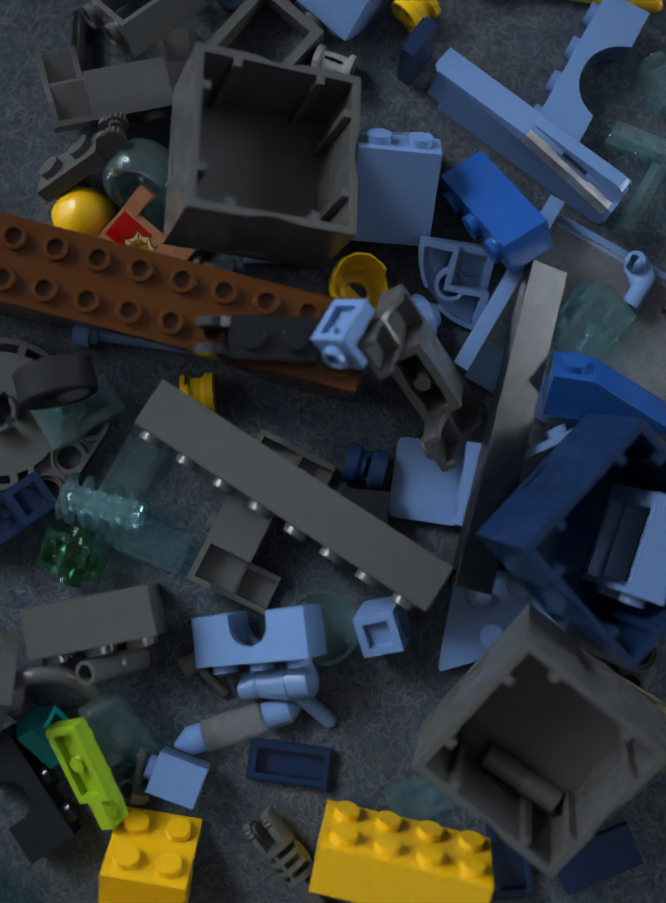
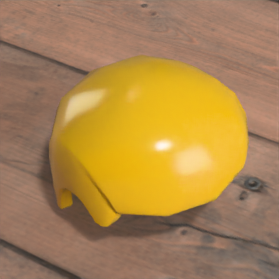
M74 186L68 189L56 199L51 211L53 226L98 237L117 215L114 202L104 192L86 186Z
M353 252L342 257L332 269L328 279L329 297L335 299H362L349 286L350 284H359L366 291V299L374 309H377L380 294L389 290L385 264L371 253Z

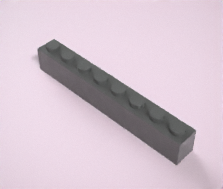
M164 379L134 422L143 428L139 435L141 438L160 450L165 443L179 452L175 460L195 473L198 472L200 467L208 470L215 475L211 482L212 484L231 496L234 495L236 490L251 498L247 505L249 508L266 519H269L272 513L287 522L283 530L303 543L308 536L323 545L319 553L340 566L344 559L359 568L354 576L374 589L378 587L379 583L394 591L390 599L411 613L415 606L426 612L453 569L446 562Z

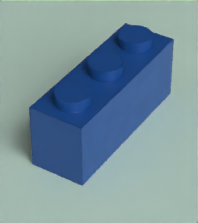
M482 150L440 175L445 189V193L441 196L447 209L452 215L457 213L461 215L463 225L473 239L480 237L490 259L494 263L501 261L511 274L554 247L547 219Z

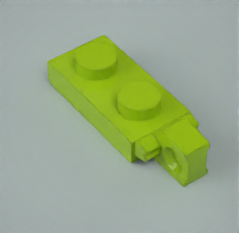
M85 717L55 721L45 729V734L79 804H88L91 807L101 830H114L129 813L111 769L94 738L93 731Z

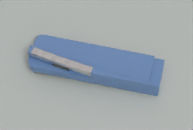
M450 47L436 63L437 72L427 93L439 102L438 109L588 220L596 224L605 222L625 194L631 191L632 181L630 177L627 178L624 173L610 165ZM566 152L588 173L582 174L563 156V153Z

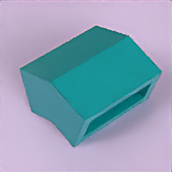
M55 705L37 707L16 722L17 739L47 767L52 769L59 764V761L45 734V729L55 721L68 720L69 718Z

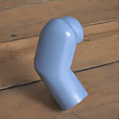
M634 250L629 252L624 258V271L630 288L620 305L626 311L638 314L655 287L656 278L648 257L642 251Z

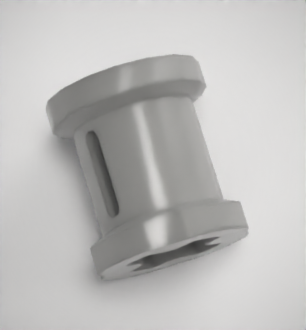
M320 43L313 55L311 66L353 75L358 56L350 55L349 58L327 50L326 45Z

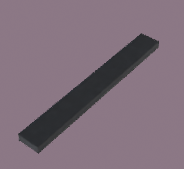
M532 260L524 267L452 565L453 569L448 582L450 585L492 595L499 559L475 533L517 489L567 278L566 272L536 260Z

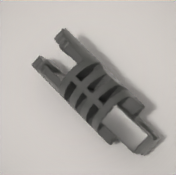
M270 806L262 812L261 820L265 828L256 820H250L243 825L242 829L266 861L269 860L270 866L282 880H285L286 886L295 895L298 894L305 903H325L328 900L329 896L309 892L314 859L310 857V853L302 843L294 838V833L273 807Z

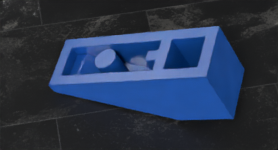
M553 350L542 388V411L544 415L581 420L587 413L642 418L654 432L666 434L665 401L595 357L586 356L578 352L567 353Z

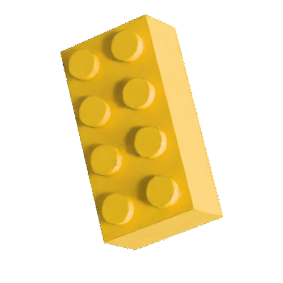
M327 799L316 845L309 892L354 903H490L494 890L490 838L484 837L472 830L459 831L442 827L430 820L417 821L400 817L392 811L383 810L379 812L359 807L350 801L337 802Z

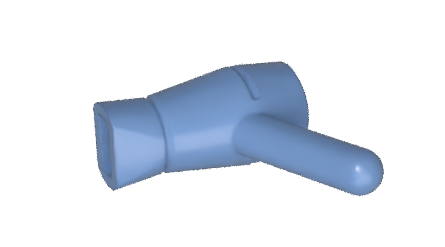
M287 663L275 665L274 669L253 672L250 669H243L237 686V692L242 701L259 698L294 701L324 727L332 728L337 723L336 714L315 698L318 693L320 680L314 664L307 667L287 668Z

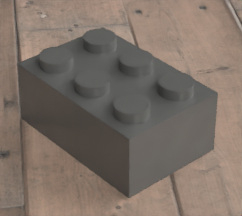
M159 583L145 584L19 610L28 661L42 659L43 666L60 664L78 658L77 651L84 650L85 658L108 654L111 651L119 650L117 643L126 642L127 650L153 645V643L159 642V634L168 631Z

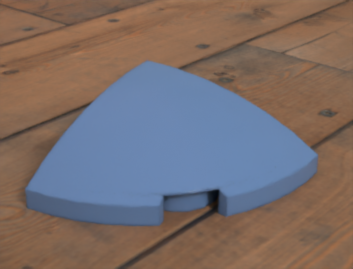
M420 236L418 266L424 287L429 288L437 301V308L445 316L460 326L472 330L488 302L490 293L487 288L494 262L488 256L483 245L445 238Z

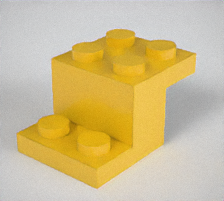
M126 806L129 815L113 830L99 873L98 903H188L191 892L193 863L203 819Z

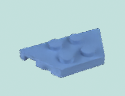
M497 570L492 595L452 585L441 651L437 664L438 669L441 672L476 662L529 603L555 624L556 622L510 572Z

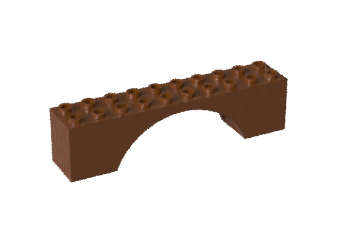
M0 212V314L38 324L58 323L98 329L194 354V344L214 342L229 345L230 331L228 330L205 331L196 328L195 317L198 315L231 317V314L313 317L319 318L320 323L335 299ZM319 350L317 364L230 361L227 357L202 356L240 369L275 385L350 404L354 398L361 369L345 368L338 370L329 366L322 359V354Z

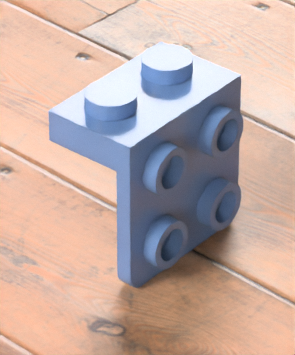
M411 437L400 438L396 448L390 490L389 515L400 519L462 527L482 443L467 441L460 452L457 467L443 473L435 460H430L425 455L421 446V439Z

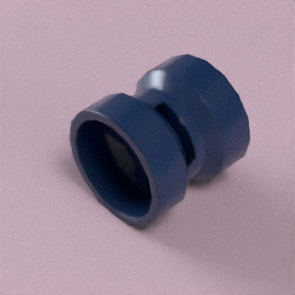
M350 442L340 481L350 484L358 481L365 483L368 489L380 491L390 452L381 449L372 452L365 450L362 444ZM372 457L367 477H363L367 458Z

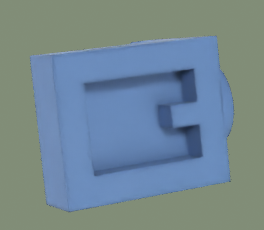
M334 299L310 338L311 342L321 352L324 362L338 370L345 368L364 369L368 362L356 347L358 340L364 334L365 328L375 313V309L367 299Z

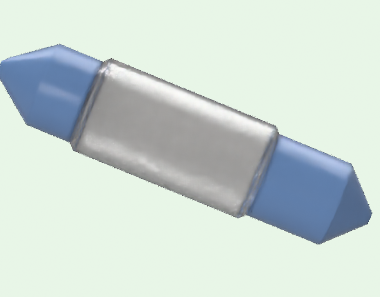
M271 699L262 703L255 702L186 726L175 741L174 746L192 755L222 749L266 735L271 730L293 724L301 707L294 701Z

